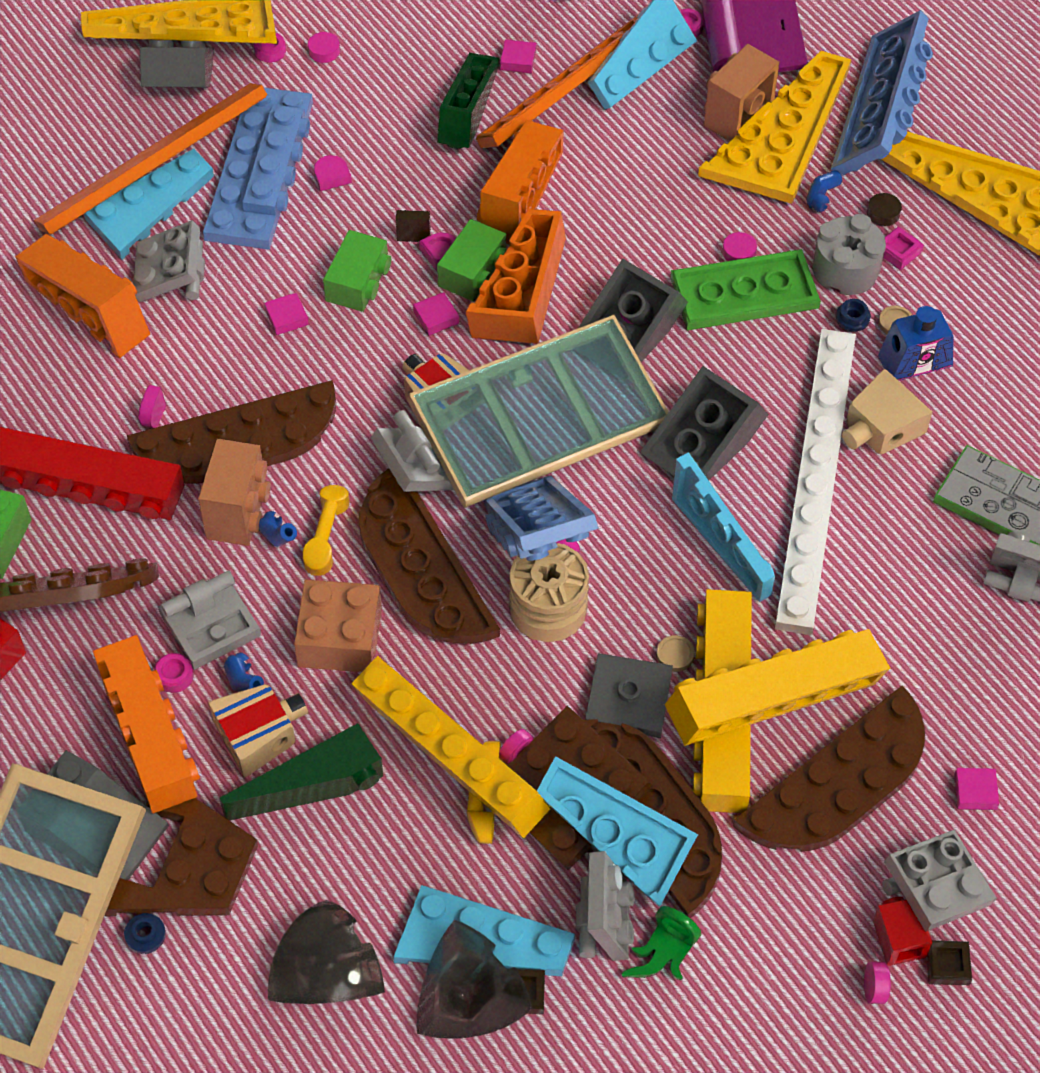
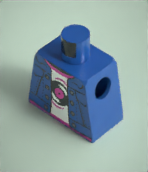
M922 306L918 308L915 315L897 319L892 323L878 357L884 369L891 373L898 381L953 366V333L940 310L930 306Z

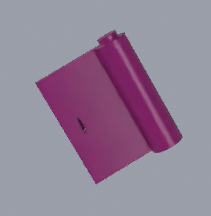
M700 0L713 72L719 71L726 65L733 53H738L747 44L779 61L778 73L800 70L808 64L795 0Z

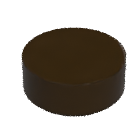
M879 193L869 200L867 215L877 225L890 226L899 220L902 204L892 194Z

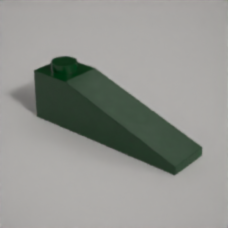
M469 52L440 105L437 143L447 144L455 149L470 147L477 133L500 64L499 57Z
M357 723L220 797L223 815L230 821L347 796L359 789L362 791L367 790L383 777L382 758Z

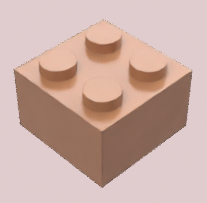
M747 44L738 53H733L726 65L719 71H714L706 83L708 92L707 101L704 105V126L726 140L731 141L737 135V131L767 102L771 103L774 100L779 61L750 44Z
M223 439L216 440L198 498L206 539L249 546L253 533L259 532L260 518H262L261 504L262 502H268L271 489L270 481L265 479L267 461L262 460L260 445Z
M305 579L294 643L298 667L362 672L375 659L382 611L380 585Z

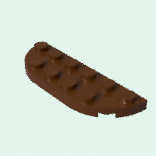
M333 380L130 434L127 435L128 444L135 456L181 465L184 483L186 484L204 482L217 439L260 445L262 460L267 461V466L282 463L303 455L321 441V435L329 424L333 423L335 417V387Z
M387 469L367 489L368 494L359 510V529L366 553L404 617L421 632L445 642L473 644L500 637L499 626L418 492H404L391 470Z
M146 558L126 561V566L111 568L109 563L91 565L88 567V571L73 573L72 568L53 570L50 572V576L36 578L35 573L19 574L12 577L13 581L0 583V612L113 596L133 589L135 587L134 582L140 581V587H144L159 578L157 562L148 563Z
M903 685L900 686L734 819L733 827L748 839L774 850H776V847L800 849L801 852L828 846L846 835L907 784L919 765L925 745V726L920 709L913 697Z
M598 719L584 720L650 781L652 786L638 799V802L698 834L668 891L682 912L689 918L693 917L710 899L721 872L722 844L713 817L663 751L647 735L624 723L620 726L598 722Z

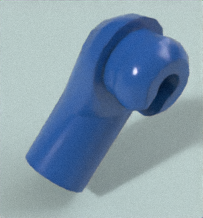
M834 170L814 178L806 197L807 205L810 209L814 208L817 212H823L827 209L828 206L826 204L830 203V200L825 193L827 190L838 187L842 183V176L838 171Z
M268 511L264 514L263 518H260L259 532L276 547L294 540L297 536L296 527L291 523L282 525V517L276 518L274 517L276 512Z
M237 653L235 656L230 655L224 663V670L231 689L238 692L264 685L262 677L246 674L250 670L251 664L244 662L249 659L244 653Z

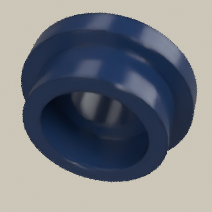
M848 299L837 309L836 321L841 328L847 331H861L870 323L871 314L868 306L859 299Z
M149 913L133 917L127 923L124 930L126 944L132 951L139 954H149L156 951L163 944L166 937V930L162 920L156 915ZM149 927L152 929L151 933L145 937L137 935L138 931L142 928Z

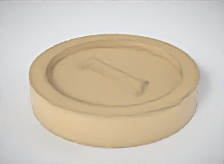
M901 306L886 307L880 313L879 327L885 334H888L895 320L911 316L912 313Z
M672 635L664 638L657 647V660L661 664L673 665L672 672L686 670L693 663L695 650L693 644L687 638Z

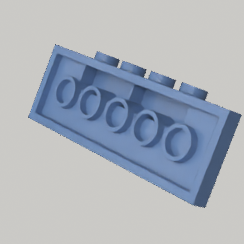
M922 10L871 37L831 166V170L838 171L841 176L851 171H858L864 165L876 159L880 160L886 157L892 149V144L900 143L907 135V129L913 125V107L920 102L918 91L920 83L926 80V62L933 57L930 45L923 41L929 18Z
M264 88L267 93L266 98L240 114L203 230L204 241L270 250L280 213L287 210L288 186L293 187L295 182V163L300 162L302 159L303 137L307 138L309 135V115L313 105L312 94Z
M551 475L527 482L483 500L485 508L489 513L485 515L491 536H495L497 543H501L503 550H507L510 558L518 556L520 559L526 558L527 561L539 560L549 555L548 550L558 548L557 541L564 539L567 542L580 541L589 537V531L599 529L595 514Z

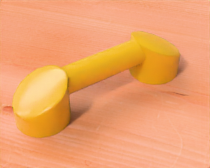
M328 485L320 490L322 511L315 536L305 544L303 549L304 568L311 575H324L333 566L332 549L328 543L335 515L345 512L350 504L348 490L340 485Z
M486 741L483 746L499 758L501 742ZM469 792L467 818L472 833L479 843L492 844L495 813L483 811L484 804Z

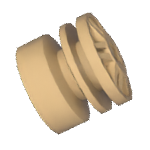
M557 543L558 548L548 550L549 555L542 559L527 561L526 558L520 559L517 556L512 563L509 574V608L511 619L521 633L533 640L543 642L564 640L575 634L585 621L589 590L587 564L577 551L565 544Z

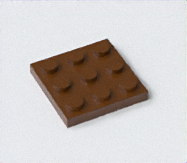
M568 705L507 765L536 791L555 756L636 801L652 786L646 777ZM551 807L547 814L529 832L567 870L592 847L582 835Z

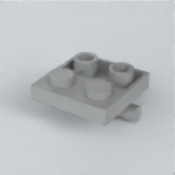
M193 220L137 242L133 285L137 290L136 299L140 303L186 285L185 296L187 299L196 300L199 298L200 282L204 280L205 260L202 257L203 241L199 239L200 227Z
M399 411L393 417L399 428H377L373 433L371 440L404 492L454 490L424 431L413 424L406 411Z
M1008 532V535L1000 533L990 564L1014 571L1015 573L1012 578L988 570L983 584L1007 591V596L1026 602H1029L1030 599L1040 602V586L1035 585L1036 580H1040V545L1031 543L1029 537L1017 532Z
M229 570L208 581L201 579L183 588L182 594L158 606L161 617L183 653L191 662L194 670L261 636L260 627L233 586L235 580Z
M955 829L889 854L884 861L893 876L882 882L884 892L891 896L902 891L925 932L991 906L997 899Z
M605 851L589 853V876L581 878L580 902L576 904V930L580 932L579 956L582 958L595 957L597 941L613 961L629 959V944L634 942V928L629 919V906H633L635 900L632 883L627 881L621 873L620 867L613 863Z

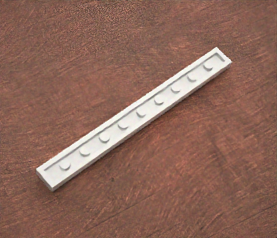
M821 329L775 623L776 630L812 636L856 334Z

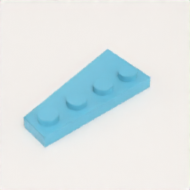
M652 0L647 7L643 8L637 16L636 22L630 30L624 33L619 40L618 46L613 52L609 53L588 81V84L604 110L611 108L697 42L696 37L674 1Z
M192 149L126 186L84 213L85 220L118 257L123 260L130 253L129 248L133 244L147 238L151 234L150 229L160 220L166 221L173 214V208L180 202L188 201L214 177L213 168L195 149Z
M687 452L677 458L672 500L749 591L752 592L759 602L772 595L775 579L773 568L759 554L690 453Z
M555 756L537 789L541 797L599 852L605 851L613 863L620 867L621 873L660 907L698 834Z
M421 885L393 958L394 963L409 964V961L429 963V966L446 967V964L470 966V969L487 971V968L545 970V975L562 977L575 941V934Z

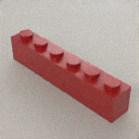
M0 427V484H4L11 489L23 488L37 491L48 497L60 496L69 498L80 504L92 503L106 506L117 512H134L149 519H172L185 486L181 465Z

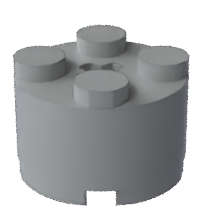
M865 214L839 217L823 223L818 233L813 259V273L817 281L827 289L830 286L839 289V294L856 295L871 289L880 274L886 248L885 238L880 229L871 223V219Z

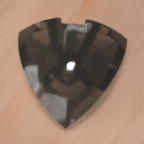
M325 900L308 908L295 919L283 935L274 954L268 979V1000L290 1004H324L356 1000L385 992L382 971L375 950L371 943H361L354 931V925L357 921L347 910L334 902Z
M455 919L439 941L424 977L416 1023L417 1034L446 1039L481 1036L513 1024L532 1009L528 991L515 967L505 968L493 954L496 945L490 939L474 928Z

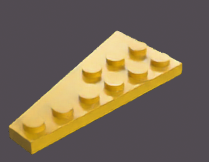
M181 0L81 12L83 37L96 39L121 38L277 44L271 0Z
M820 51L798 72V77L789 86H783L778 91V96L771 103L767 102L737 131V135L728 144L724 143L717 150L716 156L709 162L705 161L699 167L698 176L792 204L848 74L851 59Z
M908 131L905 138L896 145L892 144L890 153L881 159L1040 256V171Z

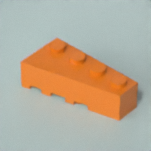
M526 120L520 131L515 133L511 145L480 191V207L477 213V221L506 233V244H510L509 240L527 210L537 209L563 154L564 130Z
M527 210L509 240L510 246L504 255L500 254L495 263L496 269L489 280L483 282L479 289L480 295L475 303H470L466 310L471 338L539 343L566 240L562 211Z
M46 233L15 256L29 285L55 306L59 303L68 317L76 323L82 319L91 329L90 334L99 342L107 339L112 346L111 352L118 358L124 356L151 335L136 299L137 290L133 283L126 277L121 278L117 276L106 265L100 266L84 252L79 253L75 251L64 240L58 241Z
M138 635L93 650L108 700L152 814L198 797L194 786V781L200 780L198 770L193 758L185 759L182 751L188 749L180 727L173 729L171 721L176 720L169 699L162 700L160 692L164 691L160 676L157 669L151 671Z

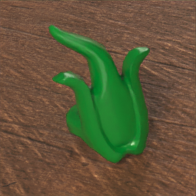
M661 906L655 914L657 927L648 943L643 947L632 948L634 954L639 958L648 957L655 951L653 957L644 966L627 969L622 973V977L646 978L654 976L668 962H671L670 971L673 978L682 980L683 976L679 966L691 947L702 935L700 928L684 913L668 906Z

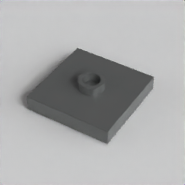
M598 653L585 720L598 719V722L620 726L624 723L638 729L647 736L661 738L666 711L664 704L668 699L673 665Z

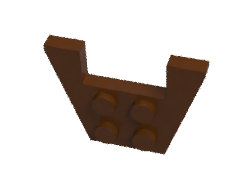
M196 798L156 812L160 817L182 823L154 887H149L119 878L104 916H117V913H136L139 915L143 913L153 914L154 912H177V916L230 915L257 850V839Z

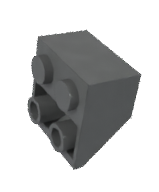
M149 40V47H140L141 87H210L214 47H205V41H181V47H174L173 40Z

